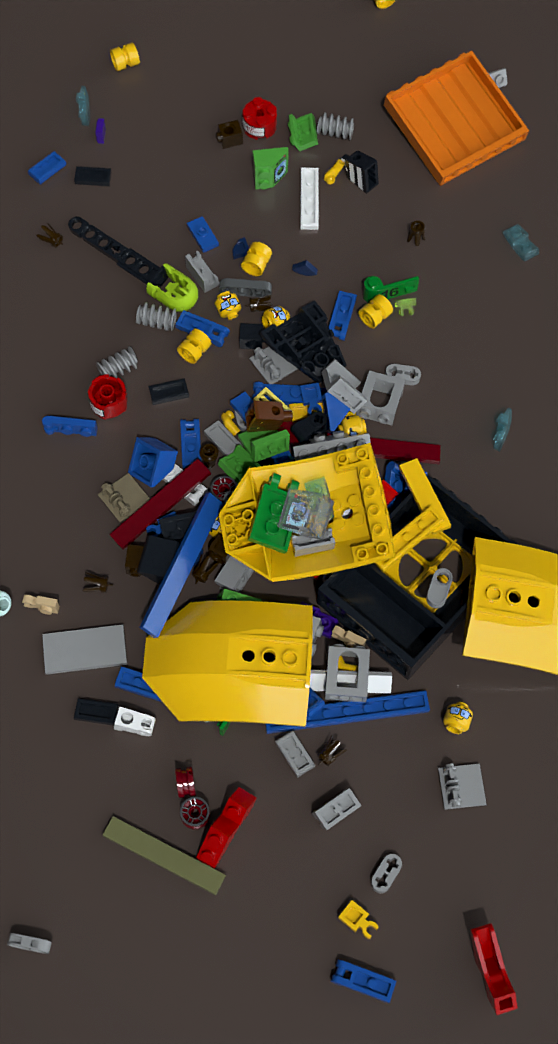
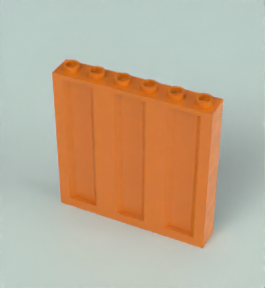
M473 51L462 53L457 59L447 61L443 66L438 69H432L428 74L417 77L411 83H405L396 91H390L384 101V107L440 186L524 141L529 133V129Z

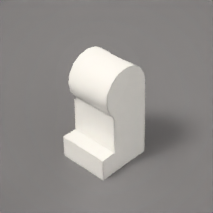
M119 707L114 729L137 733L142 736H151L156 719L143 713Z

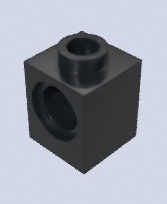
M241 323L240 349L255 350L258 347L262 349V343H266L259 334L263 331V324Z

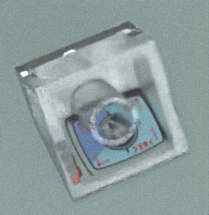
M289 488L277 527L304 537L323 540L334 501L323 493Z

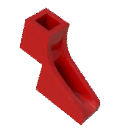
M238 787L229 797L222 814L211 825L196 858L215 869L237 830L250 814L257 797Z
M489 923L470 929L475 963L485 980L487 997L496 1015L518 1009L516 993L508 978L493 925Z

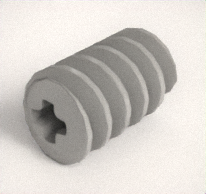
M324 112L318 121L317 134L322 130L323 135H326L329 131L331 137L334 133H336V138H339L342 134L344 140L349 135L351 141L354 120L351 118L347 122V117H344L340 121V115L334 119L333 114L327 118V113Z
M145 302L143 307L141 304L138 307L136 323L141 324L143 322L144 326L150 323V327L154 328L157 325L158 329H162L164 326L165 331H169L170 328L173 331L177 318L176 309L169 313V307L162 311V306L160 305L155 310V304L148 308V302Z
M128 346V352L122 349L121 355L116 352L114 357L108 356V361L102 359L101 364L96 362V366L101 375L109 374V376L112 375L117 378V372L123 376L124 369L130 373V366H133L135 370L137 369V357L133 349Z

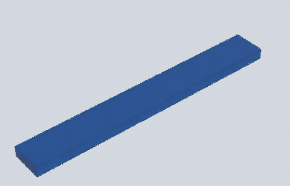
M210 492L205 494L139 627L153 638L159 637L224 504Z
M427 691L367 698L366 703L344 701L325 704L312 716L309 717L307 715L306 727L277 724L265 725L267 734L427 713L430 712Z

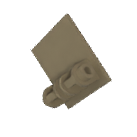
M129 473L112 485L108 483L103 484L101 487L103 490L97 494L120 523L150 500Z

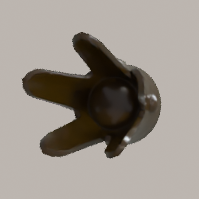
M419 220L412 222L410 234L407 238V242H410L413 235H415V245L417 247L420 245L421 235L425 241V224Z
M49 223L47 224L53 231L41 225V228L49 237L37 234L36 236L40 240L50 243L55 248L60 244L63 245V236L60 233H56Z
M271 294L260 298H250V304L245 306H251V313L257 311L265 312V310L272 308V303L265 302L271 299Z
M201 554L198 566L192 574L196 579L195 584L198 581L206 583L208 576L219 563H215L205 572L210 556H207L200 565Z
M85 571V573L96 578L84 577V581L98 586L84 588L82 591H101L106 593L107 587L113 586L108 584V577H98Z
M331 735L324 749L317 754L321 760L318 765L323 762L329 766L347 749H339L335 752L340 745V741L337 740L335 742L332 740L333 736Z

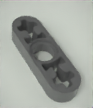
M224 278L220 280L219 291L220 293L230 291V293H235L236 296L264 297L272 294V284L267 281Z

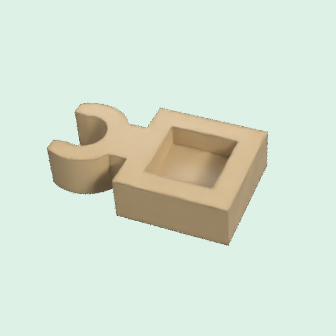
M24 595L22 601L24 607L38 608L41 613L47 615L52 613L58 614L60 607L57 599L41 596L36 598L31 595Z
M335 625L331 635L333 638L343 641L348 648H353L354 646L365 647L367 639L349 630L347 632Z

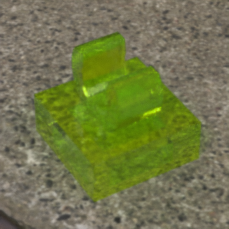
M416 298L395 300V308L401 307L399 309L400 316H404L403 311L406 308L409 310L410 315L414 314V309L411 306L416 305Z

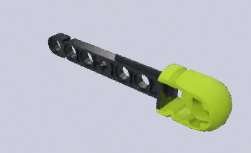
M75 216L69 220L68 226L74 235L79 238L82 237L86 243L115 261L116 265L147 285V293L166 307H169V309H176V312L188 311L196 304L198 300L196 284L168 263L163 264L160 268L135 250L128 249L95 226L89 225L83 218ZM77 222L81 223V227H80V228H78V229H74V228H73V225H74L75 223H77ZM89 231L95 232L94 236L90 238L86 237V234ZM102 240L108 241L106 246H99V243ZM113 247V249H114L115 251H119V250H120V253H119V254H118V253H115V254H114V252H113V250H112L111 248ZM128 258H135L132 264H126V260ZM144 266L149 268L146 273L139 272L140 268ZM170 278L175 283L170 282L165 287L167 292L162 291L160 287Z

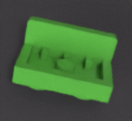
M310 113L296 119L293 114H290L288 127L291 131V144L296 146L299 151L318 145L314 115Z
M240 444L236 446L233 453L220 459L218 462L221 469L234 479L237 485L249 467H261L258 462L253 461L249 453Z

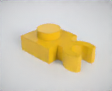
M353 900L338 917L354 932L360 928L363 936L367 939L372 937L367 932L368 927H373L375 930L379 928L375 922L366 920L369 913Z

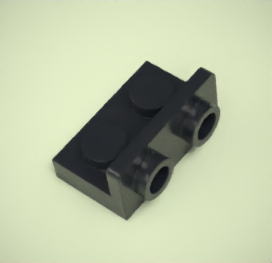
M197 511L159 519L162 538L180 543Z

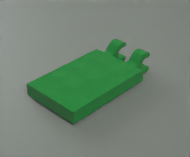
M273 473L272 477H269L268 484H264L261 488L247 540L285 554L288 551L293 530L283 525H285L291 503H300L299 501H301L298 498H294V494H297L299 482L291 480V484L288 483L286 491L278 489L281 475Z

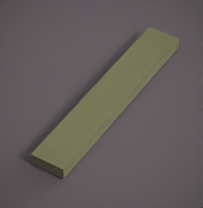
M114 816L103 833V837L215 896L226 877L225 874Z

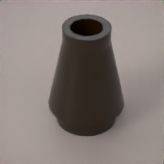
M206 444L200 449V457L206 467H214L219 450L213 444Z

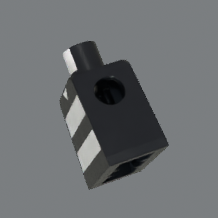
M355 151L350 156L345 154L341 158L346 166L347 178L367 194L379 184L376 159L360 151Z

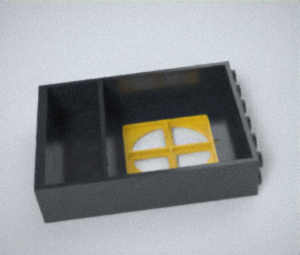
M427 475V478L451 523V528L434 535L430 533L423 539H439L447 543V546L433 561H427L413 548L406 553L424 568V571L411 585L404 586L400 580V558L385 572L375 563L334 572L318 588L317 604L336 618L346 629L367 639L366 645L407 680L413 676L466 618L474 538L478 537L517 544L513 539L503 535V532L498 527H493L488 523L483 515H478L473 511L468 503L459 500L453 491L444 488L438 479L432 478ZM412 493L389 515L393 536L421 514ZM452 551H457L461 556L463 564L461 578L458 582L452 581L445 604L441 608H432L428 605L426 598L416 596L414 591L429 575H434L435 571L438 570V565ZM442 574L437 576V579L443 584L448 582L447 576Z

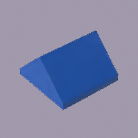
M328 392L322 396L324 414L327 416V433L332 434L350 411V408Z

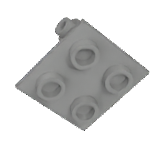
M270 347L266 349L256 348L254 350L255 355L249 358L268 384H274L298 370V368Z
M447 764L446 767L438 768L445 810L487 805L480 764L461 766Z

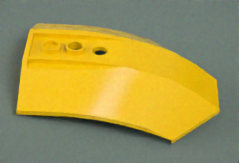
M371 443L293 462L249 467L219 513L225 552L271 582L318 576L395 558L391 521ZM273 473L281 475L278 489L286 491L288 483L291 484V480L299 482L298 496L301 495L302 499L303 497L311 499L310 503L300 501V504L309 508L310 506L312 507L304 533L293 531L292 535L297 536L332 528V537L335 539L334 549L295 557L291 539L288 551L285 554L247 540L261 488L264 484H268L269 477H272ZM348 509L352 510V517L349 519H344V511ZM298 510V515H301V517H302V515H303V514H301L302 512H301V511L299 512V510ZM328 513L333 514V521L330 524H325L323 522L324 515Z
M474 538L462 656L507 663L558 675V554L507 542ZM510 593H515L518 596V603L510 601ZM533 596L538 599L539 604L537 607H531L528 604L529 597Z
M260 601L190 602L166 621L158 638H153L150 635L146 638L142 679L179 722L228 721L306 727L311 675L313 606ZM245 651H252L254 659L247 662L243 659L242 654ZM271 652L275 655V660L267 662L264 660L263 655Z

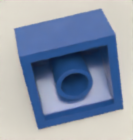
M137 437L128 473L146 485L155 487L174 469L178 451L156 438Z

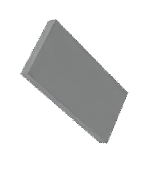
M123 625L42 634L46 675L127 665Z

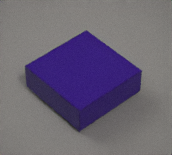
M98 118L95 131L98 143L104 144L105 121L104 118Z

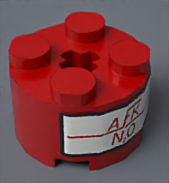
M255 97L247 103L242 115L245 134L255 140L263 137L268 139L274 135L277 129L276 106L261 97Z
M109 374L98 376L92 381L88 390V397L91 409L96 415L106 420L117 417L126 411L127 393L125 385L120 378L110 377Z

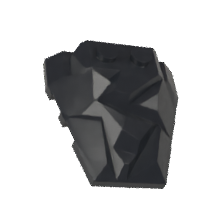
M315 300L302 307L293 318L279 326L273 324L259 333L273 351L316 383L324 381L322 371L334 359L343 367L347 366L339 345H335L332 338L334 336L333 330H329L326 323L328 318Z

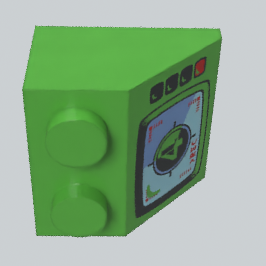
M288 147L253 150L255 189L273 188L288 172Z

